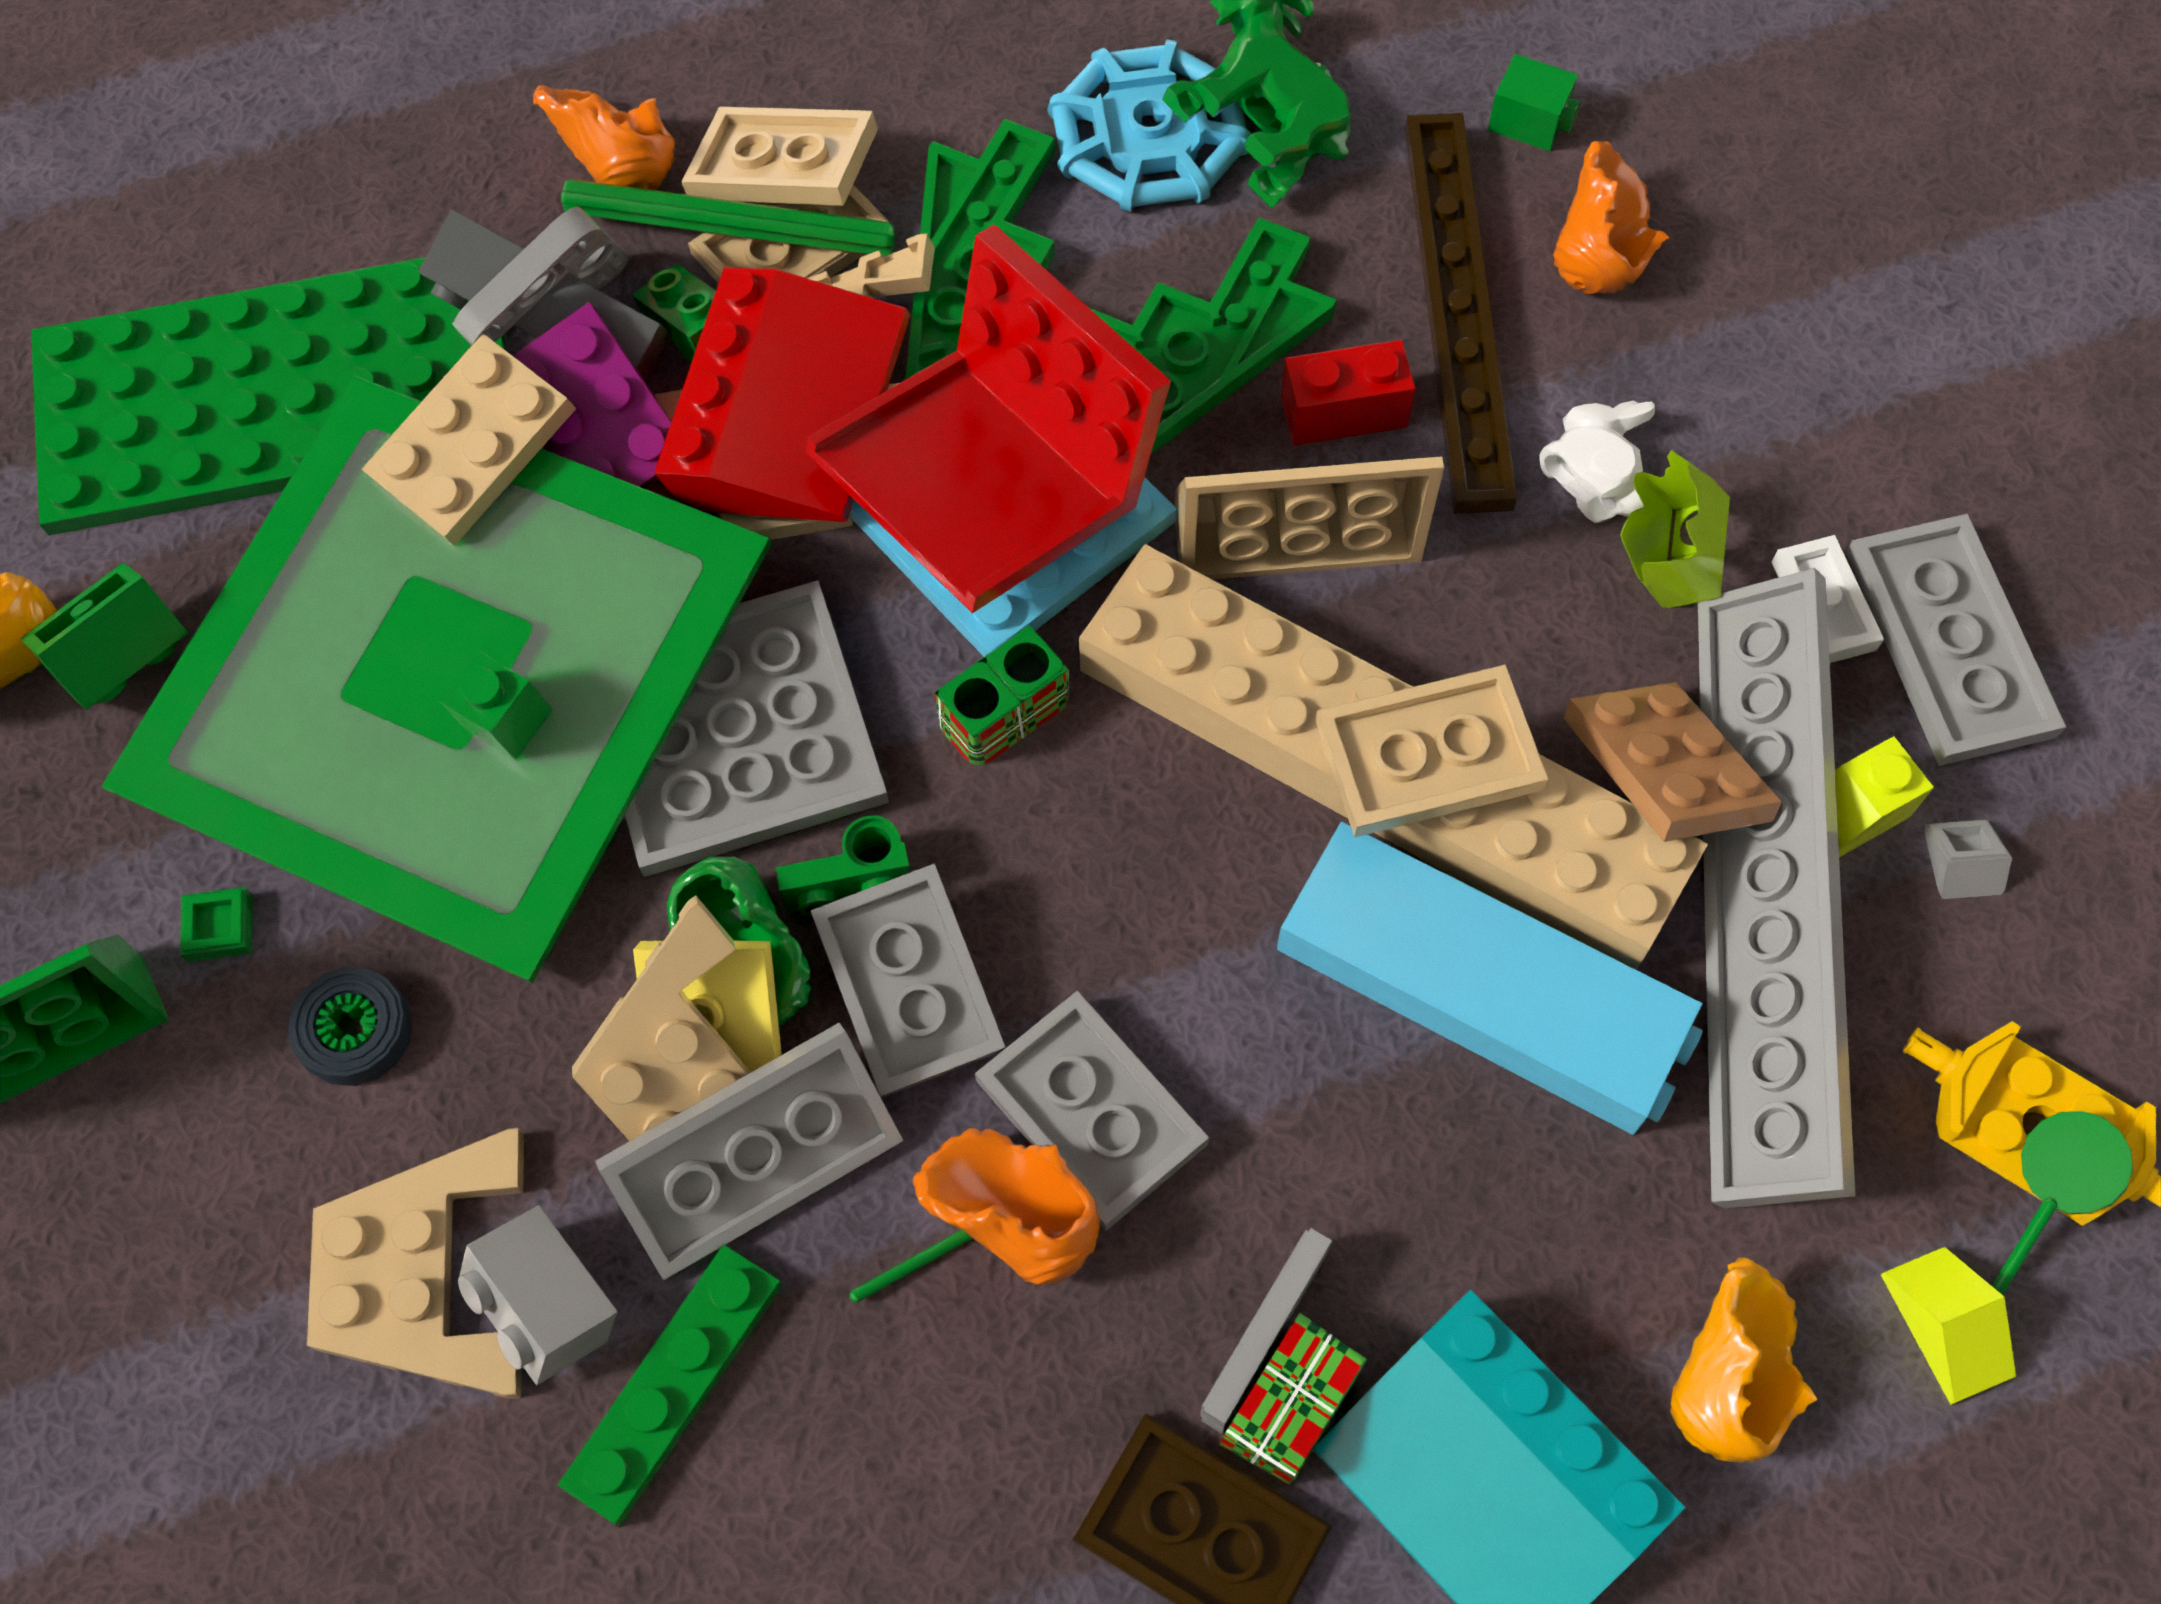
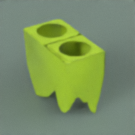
M1671 450L1667 455L1670 467L1666 468L1663 477L1644 472L1635 473L1633 479L1634 486L1643 503V507L1630 513L1620 534L1638 578L1663 608H1672L1721 597L1730 502L1728 494L1713 478ZM1674 509L1676 510L1671 556L1676 558H1672V561H1667L1672 510ZM1698 510L1696 516L1686 521V528L1694 546L1687 545L1680 538V529L1685 519Z

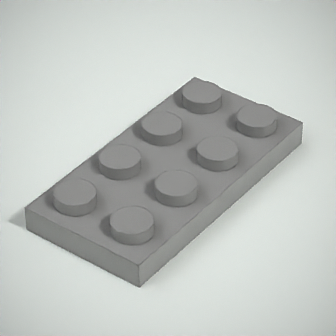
M1968 514L1852 540L1846 551L1847 557L1884 638V642L1938 766L2054 739L2063 732L2066 725Z
M838 1023L597 1159L595 1162L600 1174L660 1276L665 1280L719 1249L723 1244L731 1242L903 1142V1139L850 1038L841 1024Z

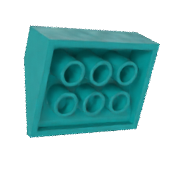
M1472 1290L1466 1293L1427 1331L1313 1449L1319 1458L1455 1604H1590L1638 1558L1685 1508Z

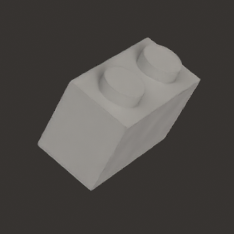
M539 1205L466 1245L458 1278L460 1292L472 1311L476 1314L484 1312L498 1331V1344L507 1361L516 1369L524 1367L536 1386L608 1341L618 1313Z

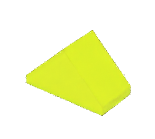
M1946 1247L1881 1274L1950 1405L2016 1377L2005 1297Z

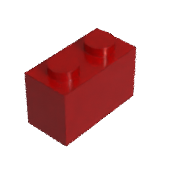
M1402 339L1285 358L1280 397L1293 446L1408 427L1415 385Z

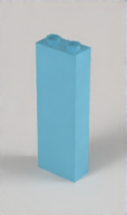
M1340 822L1280 928L1277 945L1278 951L1632 1135L1636 1133L1646 1118L1655 1122L1660 1120L1676 1088L1666 1082L1665 1079L1674 1061L1684 1066L1686 1065L1703 1032L1702 1029L1692 1025L1702 1005L1701 1002L1369 835L1354 838L1351 826Z

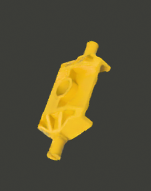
M2013 1021L1968 1047L1964 1052L1958 1048L1953 1051L1945 1044L1921 1031L1919 1027L1912 1033L1902 1052L1911 1055L1935 1071L1940 1072L1935 1080L1941 1084L1936 1115L1939 1138L2038 1198L2031 1191L2022 1172L2021 1153L2027 1139V1134L2023 1128L2024 1114L2034 1112L2048 1118L2060 1112L2085 1111L2105 1118L2121 1131L2132 1151L2133 1173L2127 1190L2113 1205L2093 1214H2068L2060 1210L2057 1211L2084 1226L2127 1198L2135 1202L2144 1196V1198L2161 1208V1175H2158V1169L2154 1167L2156 1163L2155 1106L2146 1101L2136 1109L2016 1038L2015 1036L2021 1026Z

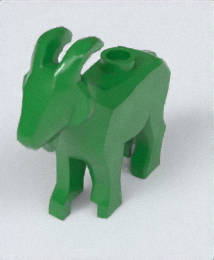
M1209 0L1219 13L1216 24L1222 26L1231 23V30L1236 37L1232 41L1222 63L1215 70L1194 82L1178 81L1167 87L1162 100L1185 123L1204 108L1212 117H1215L1224 108L1233 102H1237L1244 113L1262 130L1250 134L1245 141V149L1263 166L1253 171L1247 185L1272 208L1281 202L1286 193L1303 176L1306 163L1313 161L1321 154L1334 160H1343L1347 157L1349 150L1345 142L1349 137L1351 127L1349 125L1351 117L1350 104L1346 93L1332 80L1328 69L1320 63L1313 62L1299 49L1289 43L1283 32L1284 26L1294 37H1299L1302 33L1301 24L1297 17L1285 4L1295 8L1303 16L1310 17L1314 13L1312 0ZM1274 163L1276 164L1275 167H1266L1271 166Z

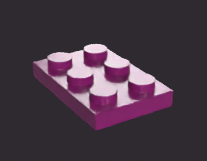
M588 302L512 355L564 395L576 408L543 446L545 450L643 489L659 479L654 474L672 420L595 306Z

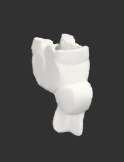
M1633 400L1620 403L1614 408L1598 403L1573 407L1563 418L1565 433L1559 440L1552 441L1542 449L1539 455L1542 472L1548 478H1556L1576 498L1577 507L1592 522L1601 523L1610 520L1617 514L1629 517L1631 512L1643 507L1633 481L1635 473L1643 472L1640 450L1622 436L1626 431L1649 421L1655 413V404L1653 402L1638 403Z

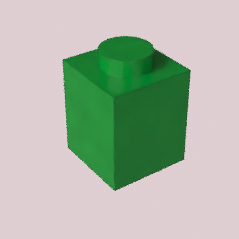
M1514 54L1495 94L1487 130L1551 151L1559 131L1569 134L1577 117L1581 101L1572 97L1578 74Z
M480 650L440 701L466 731L515 761L553 711L552 707L528 679Z

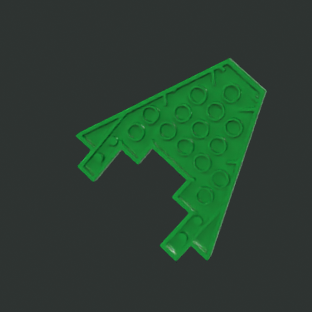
M1004 119L979 159L934 141L929 145L920 234H928L935 250L930 291L914 293L906 379L957 351L976 234L995 224L1044 269H1047L1055 256V241L1011 223L1055 153L1054 137ZM1258 217L1211 302L1157 282L1133 325L1091 309L1171 380L1151 454L1332 319L1335 314L1337 299L1292 282L1309 252L1311 237Z

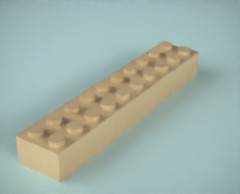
M1146 544L1143 545L1079 637L1081 672L1346 818L1348 817L1316 724L1317 711L1413 687ZM1540 754L1539 756L1548 777L1544 791L1375 832V834L1482 893L1635 970L1638 969L1708 845L1694 836L1664 842L1632 803Z

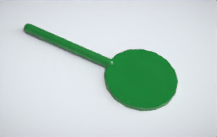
M2085 1111L2060 1112L2042 1120L2028 1134L2021 1153L2022 1172L2031 1191L2043 1202L1992 1284V1287L2002 1295H2004L2056 1209L2068 1214H2093L2113 1205L2127 1190L2133 1173L2132 1151L2121 1131L2105 1118Z

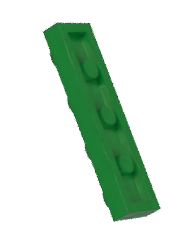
M723 1244L564 1474L558 1486L614 1525L620 1527L783 1285L780 1280Z

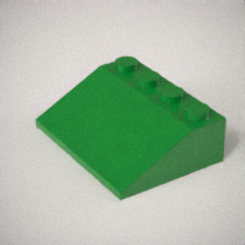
M115 935L86 943L0 985V1103L169 1021L143 956L121 936Z

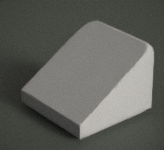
M1988 820L1933 823L1924 826V834L1933 872L1942 899L2003 894L2012 857Z

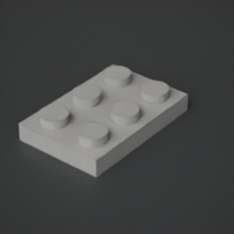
M935 863L811 910L881 1098L990 1057L1006 1049Z
M1078 991L1073 993L975 1073L976 1082L1031 1145L1051 1146L1057 1144L1059 1155L1094 1198L1097 1204V1212L1100 1215V1225L1105 1231L1203 1150L1209 1142V1137Z

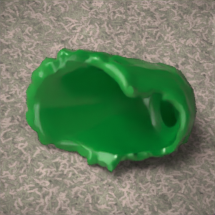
M710 856L686 870L674 882L667 901L670 931L679 920L678 914L685 904L696 895L734 941H770L779 1025L785 1024L789 1018L798 1013L800 1007H804L808 1003V994L811 988L807 983L810 977L807 959L802 954L798 942L789 934L788 928L778 919L775 906L768 894L766 883L754 864L736 857Z

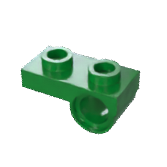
M676 264L670 269L655 274L648 284L633 293L632 297L639 311L644 316L661 324L671 333L676 347L691 364L716 290L679 264Z
M880 816L861 817L852 822L843 835V854L776 867L779 890L787 912H799L804 916H812L811 910L911 873L905 843H901L900 835L895 825L888 819ZM872 847H883L890 851L879 862L867 863L859 859L864 851Z

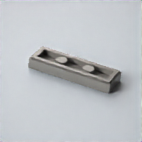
M1312 1228L1309 1231L1305 1230L1205 1399L1200 1413L1202 1422L1223 1434L1324 1261L1332 1240Z

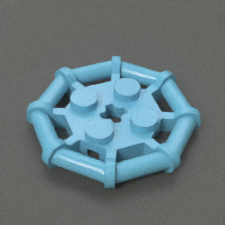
M1169 39L1166 40L1165 45L1112 52L1101 48L1093 52L1090 63L1062 93L1054 94L1051 97L1047 109L1048 114L1054 120L1060 153L1057 166L1063 176L1067 179L1073 177L1079 179L1118 202L1120 210L1132 212L1136 206L1189 199L1200 203L1210 198V189L1239 156L1249 153L1245 149V141L1251 133L1246 129L1242 108L1237 102H1233L1220 112L1222 122L1208 120L1204 108L1185 123L1162 100L1167 87L1176 82L1174 71L1194 82L1216 69L1179 48L1178 41ZM1102 81L1105 84L1109 83V91L1103 98L1101 93L1095 99L1089 98L1090 94ZM1153 115L1155 122H1162L1154 127L1140 125L1142 124L1143 116ZM1078 119L1093 122L1095 136L1081 143L1076 123ZM1205 143L1218 146L1201 167L1198 168L1194 163L1198 150ZM1102 157L1107 158L1117 171L1126 173L1125 180L1094 163V161ZM1176 170L1180 178L1140 183L1141 176L1144 174Z

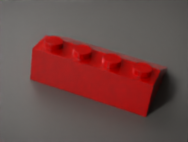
M724 267L654 474L679 503L702 512L847 522L854 499L806 453L807 438L814 432L888 390L910 318L908 310L904 307L778 269Z

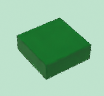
M246 887L181 895L180 956L187 962L252 954L253 894Z

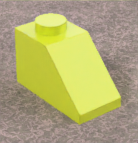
M1894 736L1835 770L1839 857L1910 818L1934 788Z

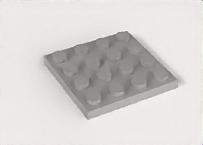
M818 580L739 603L625 813L638 865L644 877L889 803L887 791Z

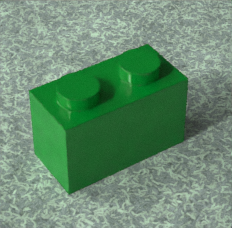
M123 562L20 639L64 690L85 710H88L95 703L102 704L116 697L125 688L126 680L145 665H154L166 659L175 650L176 642L188 632L147 581Z

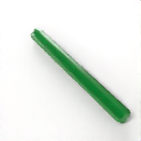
M575 179L566 180L561 192V202L565 212L571 208L580 207L592 217L870 254L879 250L884 257L892 254L896 240L894 225L886 221Z

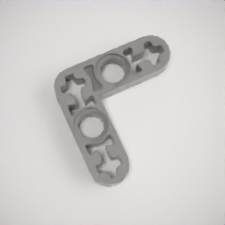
M571 208L556 218L476 294L458 313L453 325L471 346L482 334L496 342L568 273L599 290L608 285L623 270L628 262V255L582 208Z

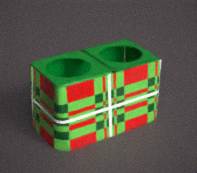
M1028 625L934 692L940 728L968 762L975 765H985L1066 707L1069 701V669L1035 630ZM1030 643L1033 653L1048 670L1043 677L1034 682H1018L1012 679L1005 669L1029 653ZM987 682L995 686L999 694V702L996 709L990 715L980 719H972L962 715L955 707L956 704Z
M1299 1313L1225 1432L1219 1445L1290 1485L1308 1459L1329 1424L1328 1422L1334 1416L1367 1359Z

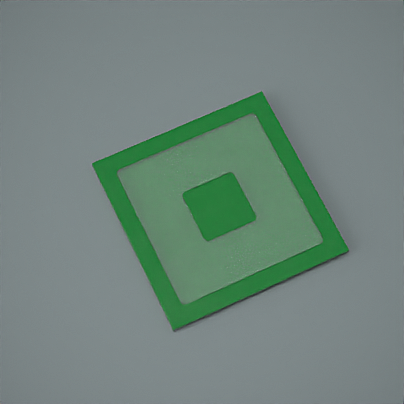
M354 375L101 787L108 792L533 984L772 542L766 536L547 450L540 449L454 546L361 470L422 401ZM479 650L528 679L553 709L516 761L466 731L440 703L441 699Z

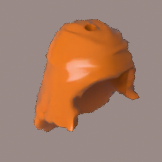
M539 85L535 89L533 104L539 105L545 111L552 124L557 128V133L562 137L574 156L586 167L595 182L657 190L662 181L667 177L668 172L672 169V164L675 161L673 154L675 141L661 122L659 110L656 107V98L647 99L638 108H634L626 113L625 111H618L608 101L601 99L600 95L589 91H579L576 89L559 90Z
M1609 141L1592 142L1584 155V164L1580 171L1577 193L1568 211L1565 225L1561 229L1553 254L1554 265L1558 268L1559 275L1574 290H1581L1585 295L1615 293L1619 290H1625L1628 284L1634 283L1643 273L1651 257L1660 248L1661 244L1670 239L1665 232L1648 228L1650 203L1646 196L1648 193L1647 185L1640 180L1635 169L1627 165L1621 155L1614 151Z
M969 1128L961 1135L951 1137L945 1141L936 1152L928 1156L922 1164L921 1170L915 1173L913 1177V1185L918 1201L930 1215L967 1232L982 1246L1002 1259L1021 1278L1034 1285L1058 1284L1075 1274L1083 1266L1087 1256L1094 1253L1100 1231V1215L1097 1212V1204L1088 1189L1066 1165L1065 1160L1059 1155L1057 1144L1051 1146L1030 1145L1025 1148L1023 1145H1014L1011 1138L1007 1135H1002L994 1129H985L980 1132L977 1128Z

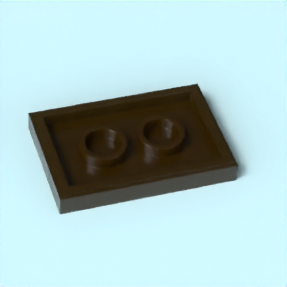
M1145 1413L1075 1534L1073 1542L1172 1604H1291L1332 1525Z

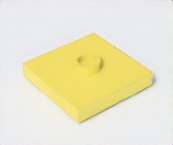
M640 941L633 949L637 978L644 970L645 962L657 944H662L663 941ZM734 941L736 949L686 986L682 991L747 1068L753 1072L782 1055L770 941Z

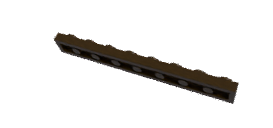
M1463 112L1407 115L1405 136L1453 513L1514 511L1517 493Z

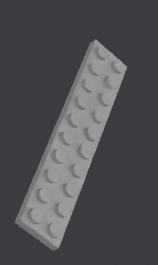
M1816 568L1724 592L1721 593V597L1713 600L1698 602L1700 710L1781 800V805L1773 822L1703 835V841L1708 844L1704 851L1711 1201L1723 1209L1855 1196L1826 578Z

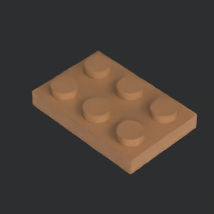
M1676 682L1571 698L1569 700L1563 719L1664 842L1774 821L1781 805V800Z

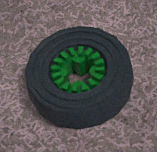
M344 967L324 973L304 988L292 1006L288 1033L292 1051L307 1071L330 1084L357 1086L380 1078L398 1063L409 1046L413 1023L408 1001L389 978L368 968ZM346 1016L354 1020L362 1016L360 1024L363 1027V1034H357V1039L347 1034L339 1041L344 1033L338 1025L340 1021Z

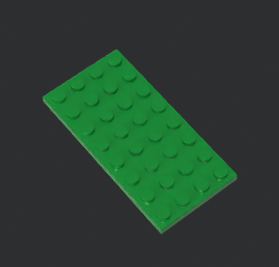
M423 257L31 329L39 525L49 536L283 491L354 375L419 401H423L471 347L453 325L456 316L461 310L431 294L435 282L418 273L425 259ZM504 334L495 343L507 351Z

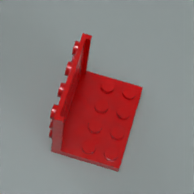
M994 224L975 236L957 351L809 435L806 453L973 614L1136 508L1171 380Z

